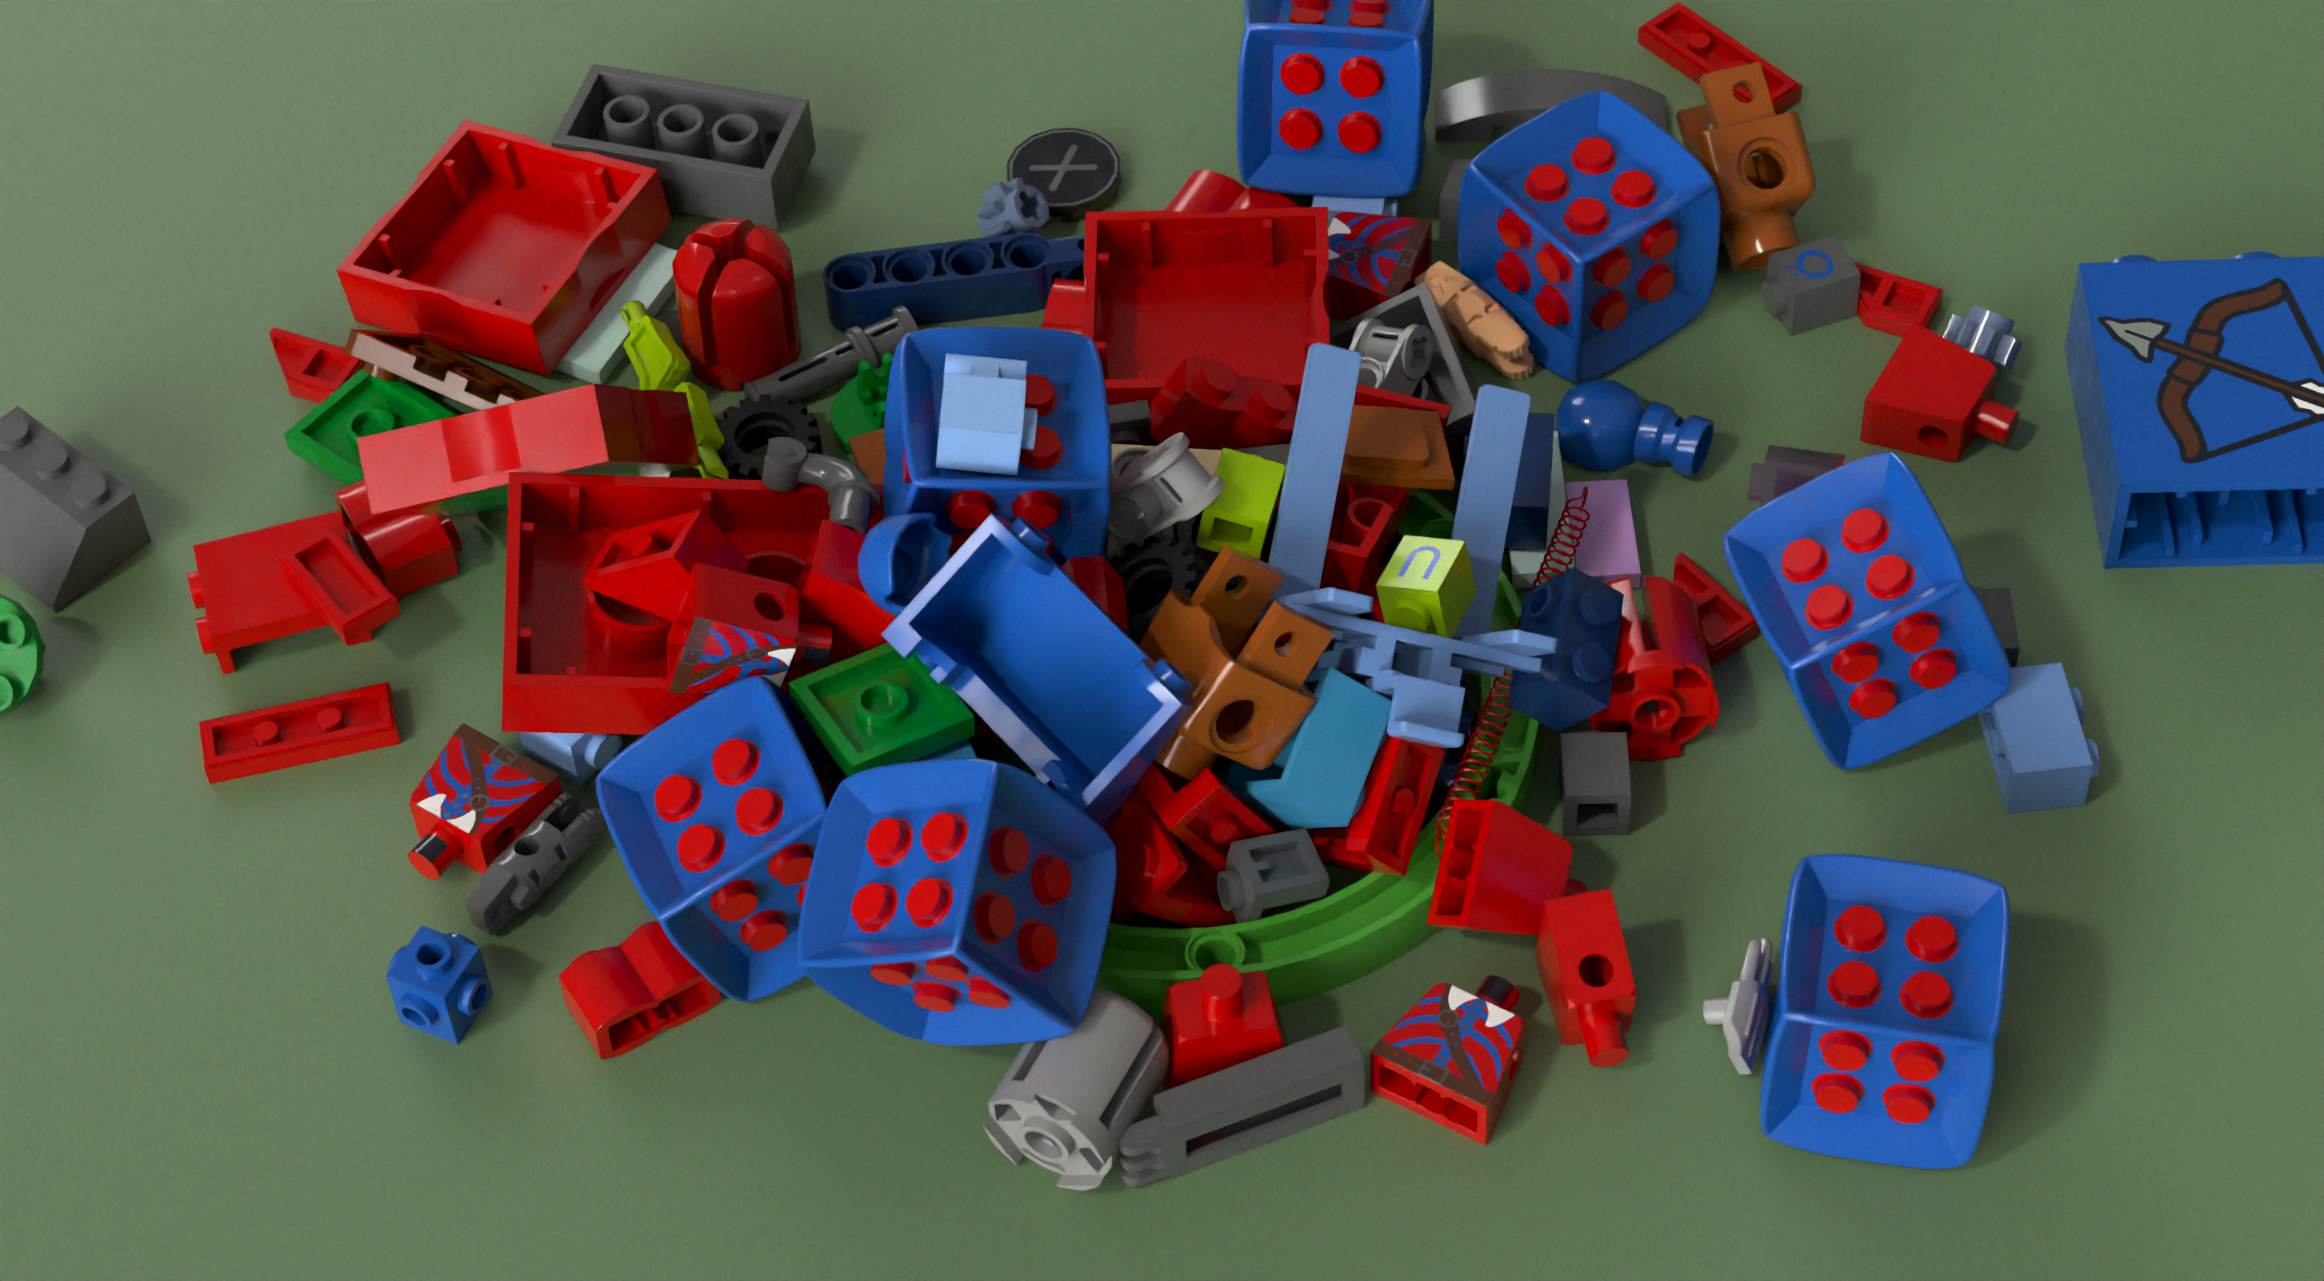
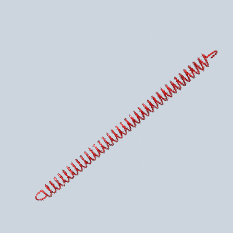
M1587 486L1584 487L1579 498L1569 499L1565 503V509L1558 520V526L1555 528L1551 543L1547 548V553L1544 555V561L1540 565V570L1537 572L1531 590L1539 586H1536L1537 582L1542 584L1540 579H1553V577L1547 576L1544 570L1550 569L1557 574L1564 573L1559 569L1550 567L1547 563L1548 561L1565 565V571L1569 570L1568 565L1573 562L1571 556L1576 554L1575 547L1580 545L1579 539L1583 537L1582 530L1587 527L1586 521L1590 519L1589 513L1583 509L1588 495ZM1583 498L1581 507H1568L1571 501ZM1579 509V511H1584L1587 514V518L1583 520L1581 517L1571 515L1568 510ZM1571 517L1573 520L1583 522L1584 526L1579 528L1576 525L1568 524L1565 518ZM1568 526L1573 530H1578L1580 535L1576 537L1571 533L1564 532L1561 527ZM1564 534L1568 538L1576 539L1577 544L1571 545L1568 542L1561 541L1558 535ZM1561 543L1563 546L1572 548L1573 553L1568 554L1563 550H1557L1554 544ZM1557 552L1560 555L1570 558V561L1565 563L1560 559H1555L1551 553ZM1521 615L1518 620L1519 623L1515 626V630H1518ZM1505 671L1503 676L1496 677L1493 680V686L1489 690V696L1486 698L1485 705L1481 711L1482 714L1478 717V724L1474 727V733L1471 735L1466 752L1463 754V761L1459 764V771L1456 772L1455 780L1451 783V790L1447 793V799L1443 803L1444 809L1440 811V818L1436 821L1435 827L1438 833L1435 840V851L1439 859H1441L1438 851L1439 837L1441 835L1445 838L1441 831L1448 827L1443 819L1450 818V813L1447 810L1452 809V807H1446L1447 803L1449 802L1453 805L1451 800H1466L1457 795L1455 790L1469 792L1474 796L1473 800H1477L1475 793L1481 791L1479 784L1485 781L1483 774L1489 772L1487 765L1493 761L1490 755L1496 753L1494 746L1500 744L1498 737L1504 734L1502 727L1507 726L1506 718L1511 716V707L1497 703L1493 699L1494 696L1509 699V696L1501 694L1497 690V687H1505L1510 690L1511 686L1505 685L1500 680V678L1505 677L1512 680V676L1506 674ZM1497 705L1508 711V715L1502 716L1495 713L1489 706ZM1491 714L1502 718L1504 724L1498 725L1491 722L1485 715ZM1482 724L1498 727L1501 733L1494 734L1486 731ZM1485 733L1494 736L1497 742L1492 744L1484 741L1478 734ZM1474 743H1483L1491 746L1493 752L1487 753L1479 750ZM1472 745L1475 750H1469L1470 746ZM1479 752L1489 757V762L1476 760L1470 753ZM1473 761L1482 764L1486 770L1479 772L1469 767L1466 762ZM1463 764L1467 767L1466 769H1462ZM1463 771H1472L1479 774L1482 780L1474 781L1463 774ZM1461 774L1464 778H1458V775ZM1465 780L1478 786V790H1469L1463 787L1459 781ZM1457 783L1459 788H1454V785ZM1453 792L1456 797L1450 798L1451 793ZM1444 811L1448 816L1442 817ZM1441 821V822L1444 824V826H1441V827L1439 828L1438 825H1439V822Z

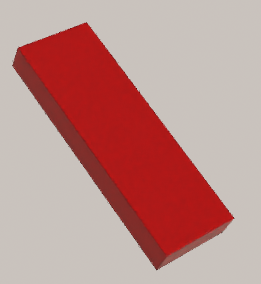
M1679 1L1639 27V44L1699 85V79L1705 73L1760 61L1776 115L1781 114L1801 100L1802 85ZM1737 86L1733 88V95L1739 102L1749 103L1752 101V94L1746 87Z
M389 682L199 722L204 768L209 784L401 744L394 699Z

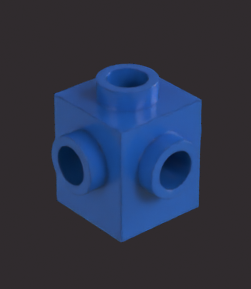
M423 925L407 947H401L394 954L386 975L401 1023L457 1045L493 995L480 947L459 933L450 932L444 934Z

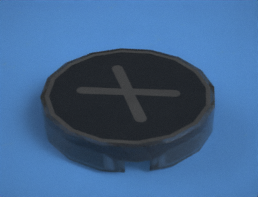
M1078 128L1050 129L1030 136L1014 149L1007 161V183L1017 177L1022 178L1024 185L1033 186L1043 194L1048 204L1050 216H1061V222H1076L1085 219L1086 212H1101L1113 203L1118 194V185L1121 182L1120 156L1109 141L1094 132Z

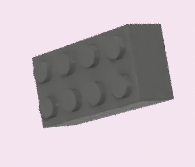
M592 64L552 139V146L556 148L592 152L657 169L669 210L717 219L728 217L750 219L754 225L765 224L769 228L779 229L816 152L809 100Z

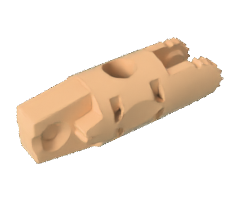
M1442 261L1431 265L1428 270L1414 279V286L1426 281L1452 325L1457 339L1473 354L1484 358L1497 371H1501L1502 375H1506L1508 379L1511 378L1514 381H1523L1525 378L1529 379V375L1533 374L1532 368L1535 366L1533 355L1530 354L1528 346H1530L1528 334H1526L1525 330H1521V326L1515 322L1512 314L1480 286Z

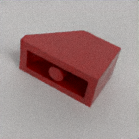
M702 509L611 533L588 570L583 582L590 590L673 622L695 562L746 573L750 563Z

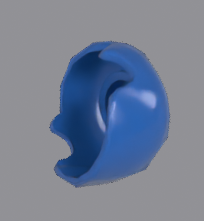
M1590 380L1578 383L1575 388L1569 389L1563 396L1557 409L1554 431L1558 432L1560 453L1567 461L1589 470H1615L1636 461L1633 456L1635 438L1640 422L1647 410L1637 392L1615 380Z
M909 513L885 517L868 531L858 554V576L866 593L878 607L896 617L950 559L949 548L953 541L949 535L934 526L933 523L937 518L935 514Z

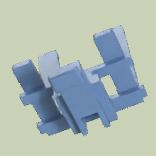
M1323 343L1312 344L1308 348L1268 562L1269 565L1277 568L1284 578L1254 624L1257 626L1260 624L1274 600L1327 624L1335 633L1330 643L1335 644L1334 650L1322 653L1317 669L1332 667L1391 700L1392 705L1387 726L1389 736L1441 748L1460 747L1465 737L1464 734L1458 733L1466 689L1459 687L1462 672L1473 675L1501 677L1503 676L1504 668H1509L1526 673L1540 672L1542 659L1531 656L1556 652L1558 641L1556 638L1521 630L1489 633L1531 397L1528 393L1492 384L1483 385L1478 389L1451 540L1466 541L1477 593L1452 639L1349 615L1371 612L1373 597L1336 588L1319 589L1362 357L1356 351Z

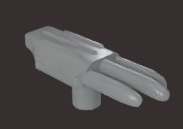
M1763 938L1761 942L1758 939L1750 940L1740 980L1732 982L1729 996L1708 997L1703 1004L1705 1022L1708 1025L1723 1024V1032L1728 1043V1056L1739 1074L1752 1073L1756 1054L1760 1051L1769 1014L1767 1011L1769 1003L1767 996L1773 976V963L1771 962L1772 942L1766 938Z

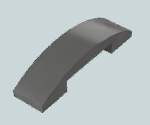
M1529 69L1491 74L1455 84L1436 93L1435 141H1493V125H1522L1570 98L1598 90L1606 91L1627 101L1666 131V96L1633 81L1595 72L1565 69Z

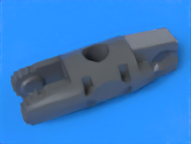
M567 792L560 794L490 864L479 879L478 886L465 900L466 909L473 925L490 935H494L521 911L532 907L608 829L602 811L593 807L591 809L587 808L584 813H581L579 818H576L579 815V801Z

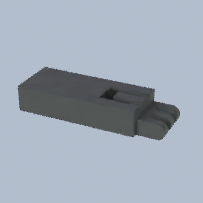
M1347 1025L1337 1027L1153 1095V1108L1156 1114L1153 1117L1128 1125L1119 1139L1121 1177L1123 1182L1130 1187H1140L1172 1175L1174 1179L1365 1108L1364 1057Z

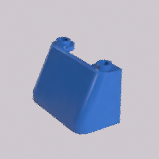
M991 514L881 635L905 659H909L918 650V658L928 668L933 670L930 676L938 684L950 686L1037 774L1035 778L1078 806L1103 827L1120 809L1194 706L1186 694L1193 685L1168 660L1161 658L1156 664L1044 552L1050 545V542L1032 523L1021 516L1012 523L1001 516Z

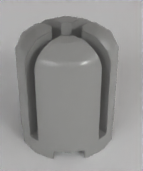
M1095 988L1088 1010L1075 1031L1059 1038L1024 1043L987 1104L989 1105L990 1115L983 1124V1128L993 1144L1015 1165L1018 1166L1025 1155L1040 1166L1061 1174L1055 1186L1079 1191L1098 1188L1121 1153L1119 1139L1126 1127L1139 1122L1151 1102L1152 1096L1155 1095L1169 1071L1170 1045L1160 1028L1153 1024L1152 1018L1140 1007L1124 996L1108 990Z

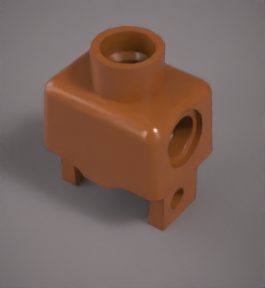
M1759 61L1703 74L1699 81L1706 104L1679 110L1676 114L1684 147L1706 168L1716 184L1721 207L1719 244L1725 243L1730 264L1734 271H1750L1767 267L1769 254L1800 245L1793 218L1816 189V176L1798 112L1775 114ZM1737 86L1746 87L1752 94V101L1749 103L1739 102L1733 95V88ZM1710 123H1712L1713 126L1712 130H1708V125Z
M1227 544L1224 545L1192 597L1171 589L1138 644L1156 664L1161 658L1168 660L1193 685L1186 694L1194 706L1155 759V761L1170 771L1189 780L1195 778L1206 767L1211 770L1220 754L1256 770H1263L1273 764L1318 700L1304 681L1335 635L1327 624L1277 600H1274L1256 629L1253 628L1254 623L1284 576L1277 568ZM1242 575L1241 583L1237 588L1229 591L1225 590L1226 584L1231 578ZM1292 632V636L1286 645L1275 648V642L1282 634Z

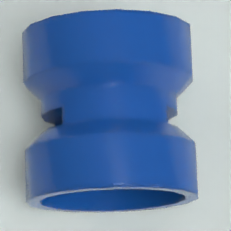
M1653 401L1645 411L1636 434L1633 449L1634 459L1651 465H1655L1660 461L1664 463L1670 462L1675 473L1695 478L1703 467L1714 434V421L1699 415H1691L1683 420L1682 416L1676 415L1673 407Z

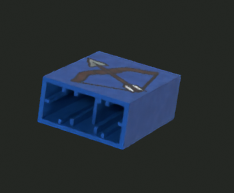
M2255 251L2243 253L2231 259L2156 261L2144 255H2126L2105 263H2079L2065 342V354L2104 569L2324 563V257L2280 258L2272 253Z

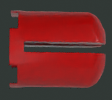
M728 217L699 226L687 236L684 245L679 247L672 263L684 354L693 366L696 378L714 388L739 392L742 391L741 383L753 382L796 362L802 350L791 250L776 231L765 224L754 227L750 219Z
M1644 575L1642 580V600L1646 619L1641 621L1640 631L1629 576L1608 581L1605 584L1623 593L1624 598L1610 705L1608 708L1589 717L1591 729L1601 732H1627L1629 760L1657 761L1679 756L1682 754L1681 744L1697 736L1708 723H1710L1711 731L1714 729L1720 711L1697 603L1683 588L1665 577ZM1651 700L1653 712H1644L1643 703Z

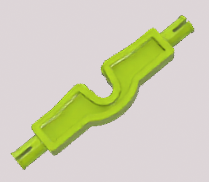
M633 300L625 303L626 309L621 308L620 315L631 334L624 342V349L640 379L639 390L655 389L686 392L701 464L693 468L699 470L702 478L727 479L729 473L717 453L724 444V437L714 419L706 392L695 384L683 382L690 371V361L675 342L667 324L649 317L641 301Z

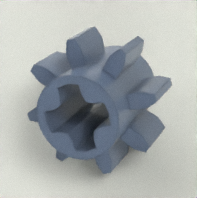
M1017 177L1006 184L1000 181L982 192L988 205L976 211V215L978 216L979 229L984 238L1018 233H1036L1043 236L1039 227L1050 221L1047 201L1038 189L1033 186L1024 185L1022 178Z
M1972 305L1967 318L1952 314L1942 336L1993 363L1995 367L2000 365L2010 370L2022 346V342L2010 336L2015 321L1976 305Z

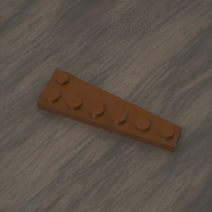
M351 329L344 352L364 360L363 371L374 377L397 382L399 376L479 411L547 395L421 334ZM691 467L651 477L701 478V474L698 469Z

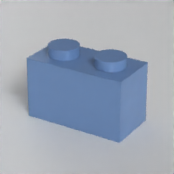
M2062 662L2011 668V688L1994 703L1978 713L2006 813L2084 806L2090 778L2098 777L2100 764L2098 749L2094 739H2085L2081 727L2084 711L2079 689L2077 687L2069 688Z

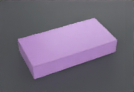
M1627 479L1565 483L1566 501L1572 498H1579L1584 487H1588V495L1583 509L1589 513L1590 519L1586 521L1587 527L1582 530L1583 537L1579 539L1580 545L1575 547V568L1604 584L1611 580L1629 576L1631 587L1640 588L1641 570ZM1583 498L1571 501L1568 507H1581ZM1579 509L1568 510L1571 515L1581 517L1583 520L1587 518V514L1584 511H1579ZM1569 517V524L1576 525L1579 528L1584 526L1583 522H1578ZM1570 528L1571 534L1576 537L1580 535L1578 530ZM1572 539V545H1576V539Z

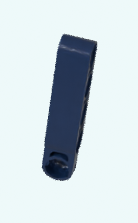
M1018 233L838 256L826 265L823 272L829 319L836 329L847 333V329L857 325L863 329L892 316V309L900 305L907 308L917 326L1043 310L1046 308L1049 293L1056 278L1084 281L1085 235L1047 239L1036 233Z

